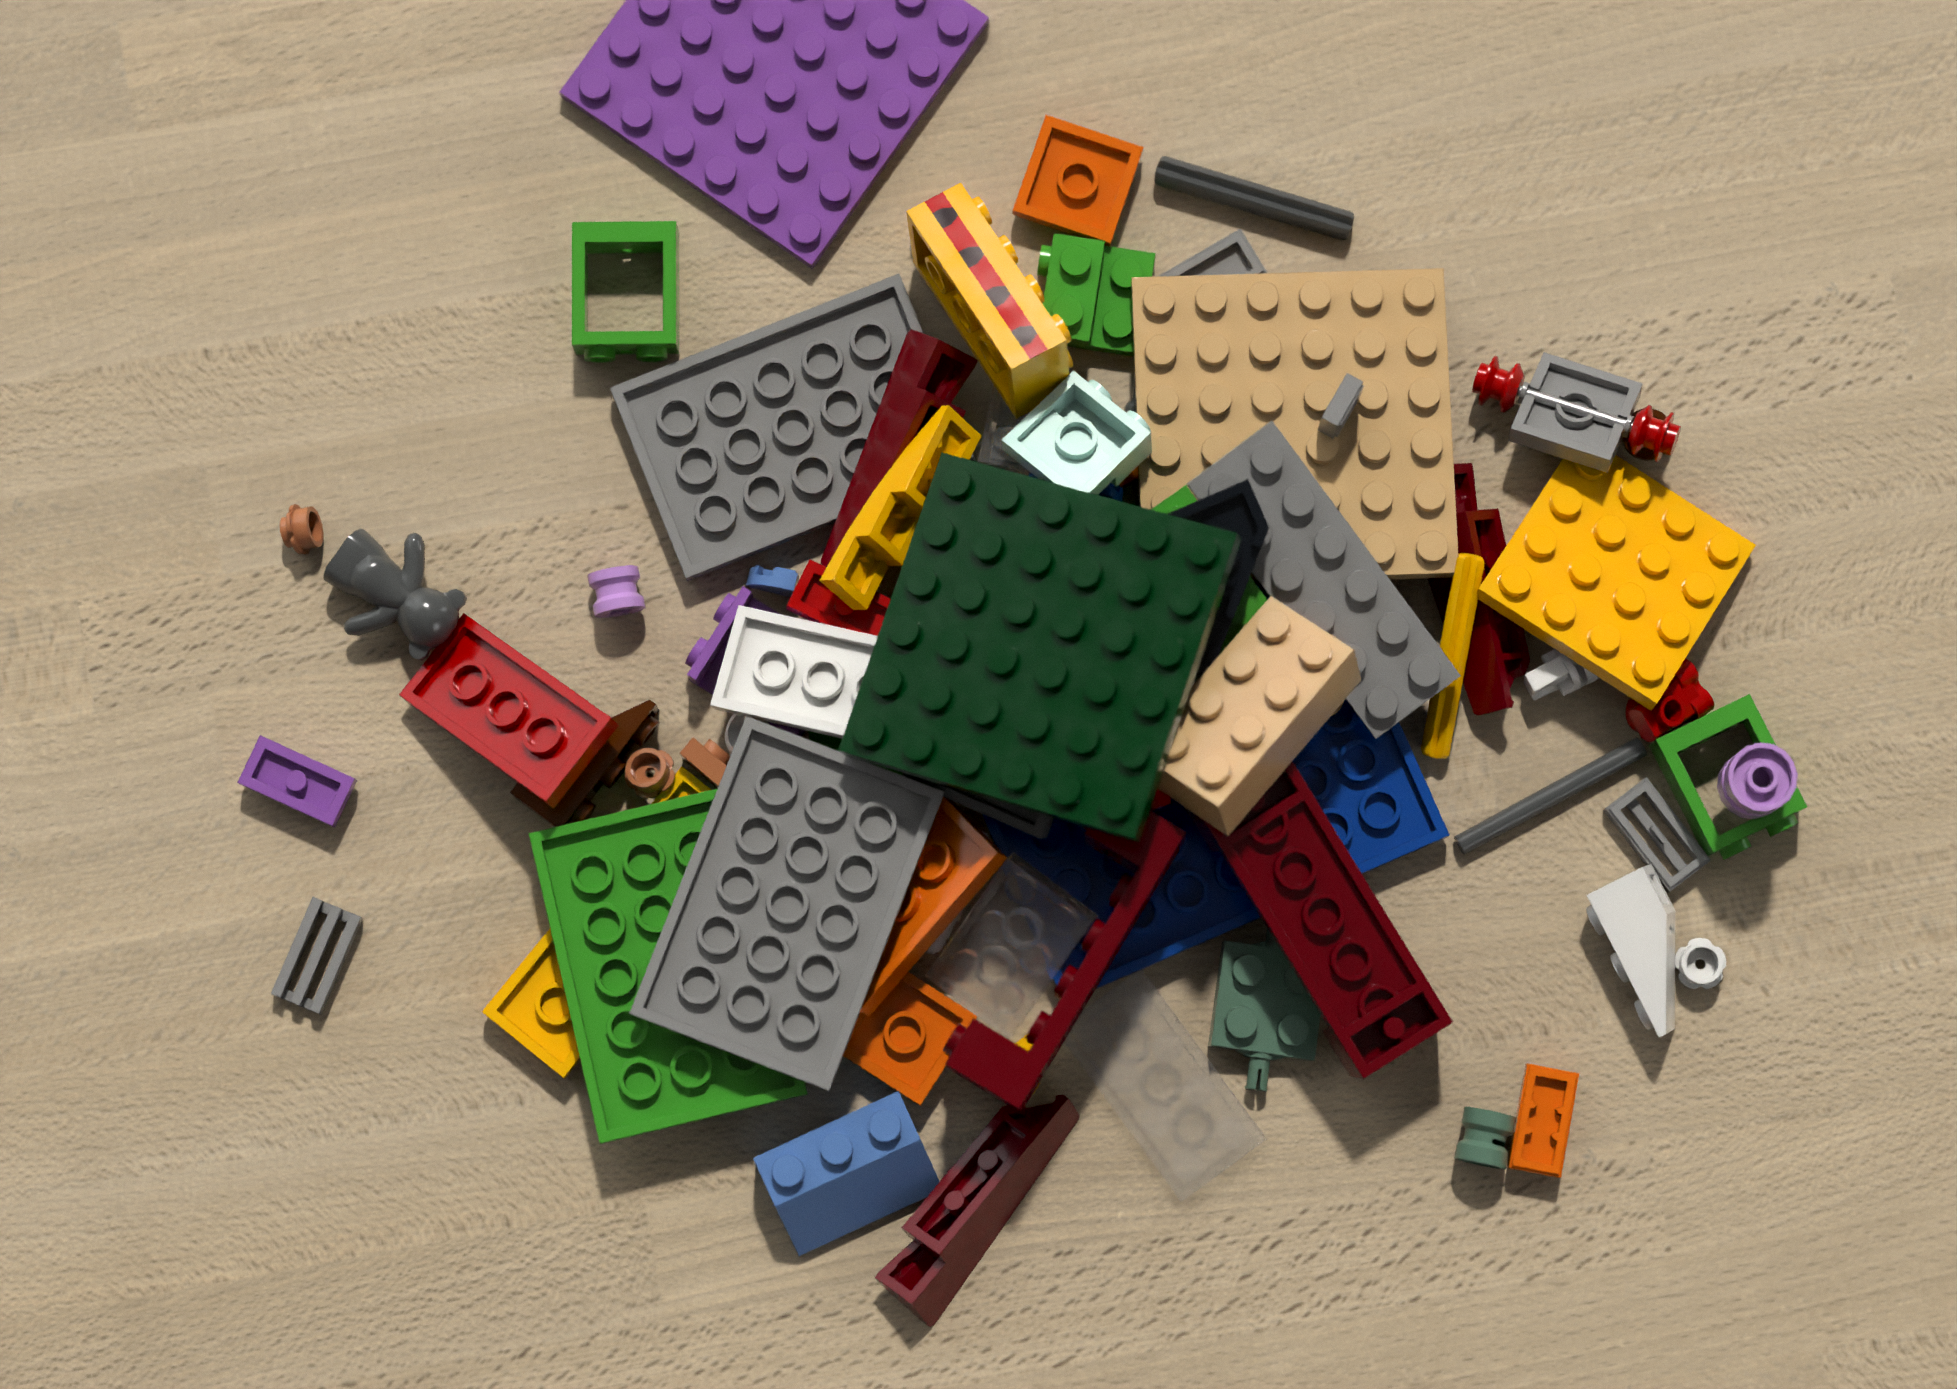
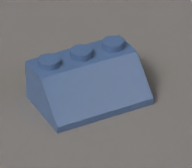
M899 1091L753 1158L799 1256L926 1198L940 1182Z

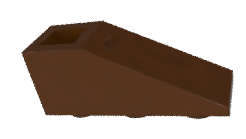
M648 700L612 717L619 726L554 809L519 783L514 786L510 793L553 827L589 819L596 808V805L591 802L593 797L603 785L610 789L619 780L626 768V762L622 759L635 743L642 747L659 726L660 722L654 718L659 712L657 705Z

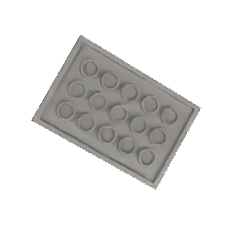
M900 274L610 387L687 581L835 523L906 334L911 329L923 333ZM972 454L970 460L976 462L974 455Z
M746 716L629 1014L830 1091L942 802L944 791L871 763L845 756L837 750Z

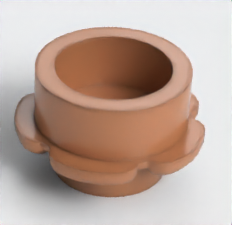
M297 504L291 505L286 517H282L280 520L281 537L286 547H293L298 554L305 555L310 552V549L322 545V522L317 510L313 506L301 508Z
M653 748L639 749L629 757L626 763L625 781L629 788L635 789L637 796L654 798L658 795V792H665L672 786L675 780V772L672 770L674 761L665 751ZM655 770V775L648 778L647 772Z

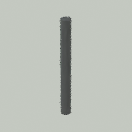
M1636 737L1454 836L1459 849L1465 855L1647 756L1645 747L1640 739Z

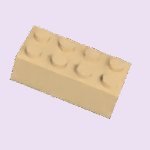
M1270 596L1191 687L1157 789L1229 836L1362 680L1354 649Z

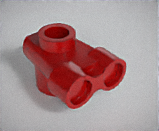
M1685 658L1652 711L1630 698L1626 705L1625 715L1631 729L1639 733L1643 740L1653 742L1685 721L1693 722L1708 714L1714 709V700L1709 692L1700 685L1699 674L1694 664Z

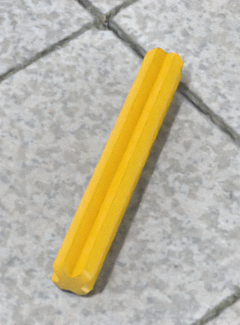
M1459 553L1456 559L1454 576H1452L1440 648L1461 676L1430 698L1421 751L1423 755L1431 758L1445 759L1450 754L1479 597L1477 590L1481 585L1485 564L1483 557L1475 554Z

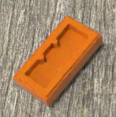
M1525 1064L1507 1164L1508 1169L1561 1178L1579 1073Z

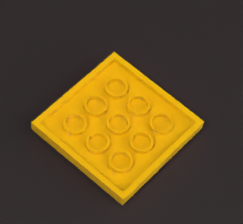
M1616 455L1608 473L1562 459L1477 590L1478 600L1652 711L1756 545Z

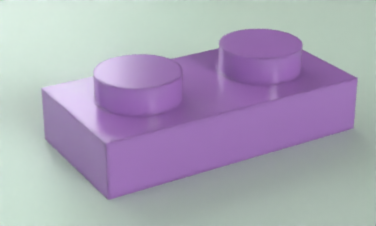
M260 735L237 783L335 828L357 780Z

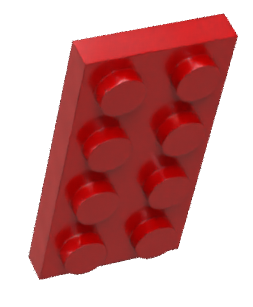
M464 613L458 619V624L452 635L446 642L435 648L399 694L408 704L553 809L619 726L610 716Z

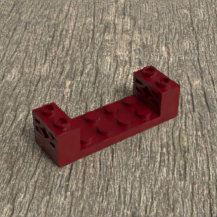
M1293 761L1229 836L1185 808L1211 852L1220 851L1323 1017L1328 1028L1322 1032L1349 1076L1365 1079L1453 1023Z
M1152 811L1149 812L1139 843L1081 826L1086 830L1085 844L1131 871L1135 876L1133 878L1124 873L1109 898V906L1113 907L1114 911L1106 923L1099 919L1095 921L1081 945V950L1087 953L1079 969L1069 965L1053 991L1055 993L1054 996L1060 999L1051 1015L1041 1011L1026 1036V1041L1032 1044L1030 1050L1027 1051L974 1018L967 1028L959 1023L942 1050L945 1052L944 1054L949 1056L945 1064L948 1070L1019 1113H1022L1185 842L1186 832Z

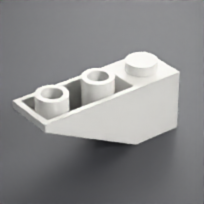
M1649 864L1589 893L1587 897L1591 905L1586 908V911L1596 932L1600 936L1606 933L1615 950V953L1610 955V959L1619 978L1624 983L1630 981L1639 1000L1634 1002V1006L1641 1022L1647 1030L1654 1028L1658 1037H1661L1675 1029V909L1652 864Z

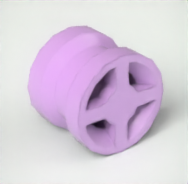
M638 566L611 567L587 575L589 586L596 592L597 600L593 605L596 618L618 617L636 613L646 608L644 597L638 593L636 586L640 579Z

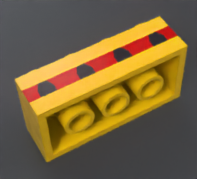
M959 183L906 211L913 264L1017 419L1032 411L1069 375V369L1073 367L1072 358L1067 350V343L1071 342V335L1062 318L1058 314L1050 316L1042 304L1045 302V298L1036 279L1031 274L1024 277L1017 267L1018 257L1009 239L1005 235L997 237L990 227L992 219L984 202L978 196L972 199L962 183Z

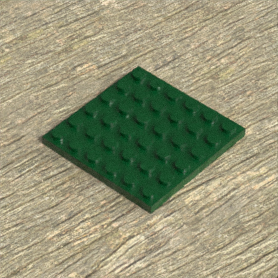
M941 453L838 751L845 756L1139 843L1241 542L1240 536L1227 530Z

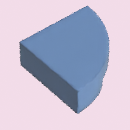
M755 565L749 570L745 587L791 597L799 581V575L797 571L775 567L773 570H768L760 565Z

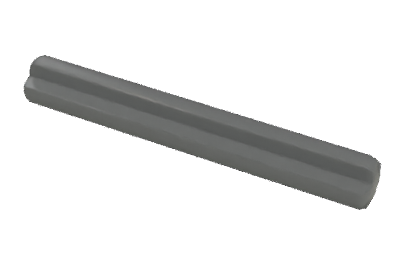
M1167 156L1161 157L1154 175V182L1159 186L1339 240H1346L1349 237L1354 222V214L1351 211Z

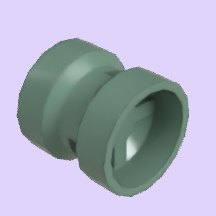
M1465 1106L1461 1121L1465 1127L1464 1139L1457 1143L1454 1159L1506 1170L1509 1153L1504 1146L1507 1137L1514 1131L1516 1117L1500 1112Z

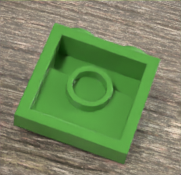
M1056 233L1053 234L1052 246L1041 245L1037 276L1047 277L1044 292L1045 302L1042 304L1050 316L1058 314L1066 324L1071 335V342L1067 343V347L1134 357L1131 278L1152 277L1156 253L1105 246V241Z

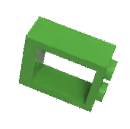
M676 221L572 222V346L576 355H584V360L588 362L606 363L615 361V354H636V360L642 362H662L667 360V354H679V230ZM663 253V331L587 332L588 254Z
M1750 694L1656 739L1649 745L1698 844L1708 856L1719 851L1723 860L1750 848L1752 845L1748 837L1765 828L1769 836L1772 837L1797 825L1798 821L1794 814L1807 807L1796 785L1790 800L1771 814L1751 819L1719 835L1678 754L1742 723L1753 744L1760 742L1776 745Z

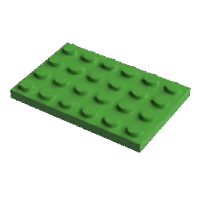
M717 789L529 833L600 1144L808 1095L804 1081L629 1014Z

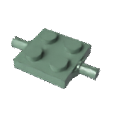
M1268 928L1265 942L1255 944L1231 941L1222 942L1208 1046L1235 1050L1245 1057H1249L1245 1089L1267 1092L1270 1061L1285 1057L1307 1061L1315 1060L1321 1016Z

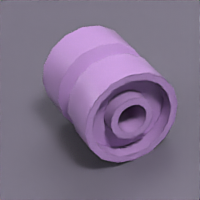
M1759 742L1746 746L1724 763L1718 774L1717 789L1722 803L1730 812L1741 818L1757 819L1771 814L1790 800L1796 789L1798 774L1794 761L1785 750L1774 744Z

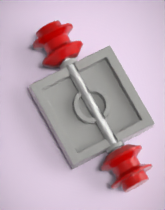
M1545 352L1530 383L1524 382V373L1520 363H1516L1510 371L1500 368L1499 358L1494 356L1490 365L1480 364L1472 387L1473 393L1480 394L1478 401L1480 406H1483L1489 398L1500 402L1501 413H1505L1515 406L1517 401L1521 404L1511 425L1508 441L1606 473L1610 469L1622 438H1627L1628 434V443L1632 455H1636L1643 447L1653 450L1654 460L1658 463L1662 454L1669 456L1673 454L1681 430V426L1673 424V412L1664 420L1653 417L1651 405L1639 411L1634 419L1632 415L1641 395L1642 383Z

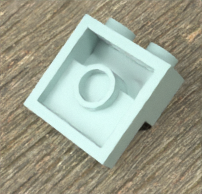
M1073 370L1002 439V450L1038 479L1098 495L1110 482L1117 487L1152 453L1151 429L1146 421L1136 412L1129 410L1126 413L1112 402L1110 394L1100 383L1095 380L1087 382Z

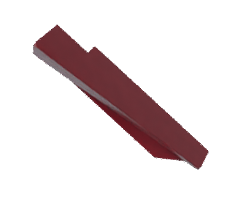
M913 329L908 331L821 558V565L828 566L844 535L874 489L904 449L938 409L943 405H949L962 418L964 417L966 411L952 404V401L975 368L978 359L937 338Z
M1472 463L1454 464L1458 554L1469 553L1483 557L1485 564L1481 580L1482 584L1506 547L1499 509L1478 510ZM1428 578L1444 625L1452 578ZM1478 600L1463 684L1473 713L1475 715H1485L1512 708L1514 704L1510 692L1514 679L1525 675L1530 663V656L1524 629Z
M1063 1094L1057 1095L1053 1103L1030 1108L1025 1107L1022 1113L1008 1105L1002 1106L903 1225L902 1229L913 1241L883 1267L874 1278L927 1326L932 1327L936 1324L1078 1122L1080 1115L1070 1099Z

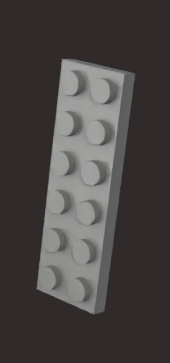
M1273 421L1268 422L1186 483L1197 500H1200L1246 479L1249 480L1269 526L1268 533L1251 573L1269 597L1272 596L1354 649L1362 680L1347 696L1346 701L1375 739L1461 676Z

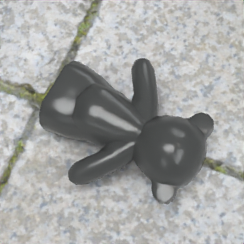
M358 529L346 538L326 566L323 575L324 581L347 594L362 598L376 606L371 611L353 616L344 623V630L348 635L360 636L387 627L398 621L401 630L409 639L410 655L418 660L428 657L432 648L443 644L452 635L458 624L459 610L466 604L467 600L464 592L457 589L442 593L438 590L423 587L425 544L422 536L417 533L409 534L404 542V566L401 570L390 559L384 548L365 529Z

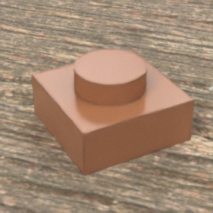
M693 737L681 750L680 755L684 761L718 788L730 755L711 739L703 746Z

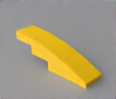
M949 405L941 406L908 444L874 489L844 535L819 581L853 610H867L888 567L903 565L941 453L970 460L982 435Z

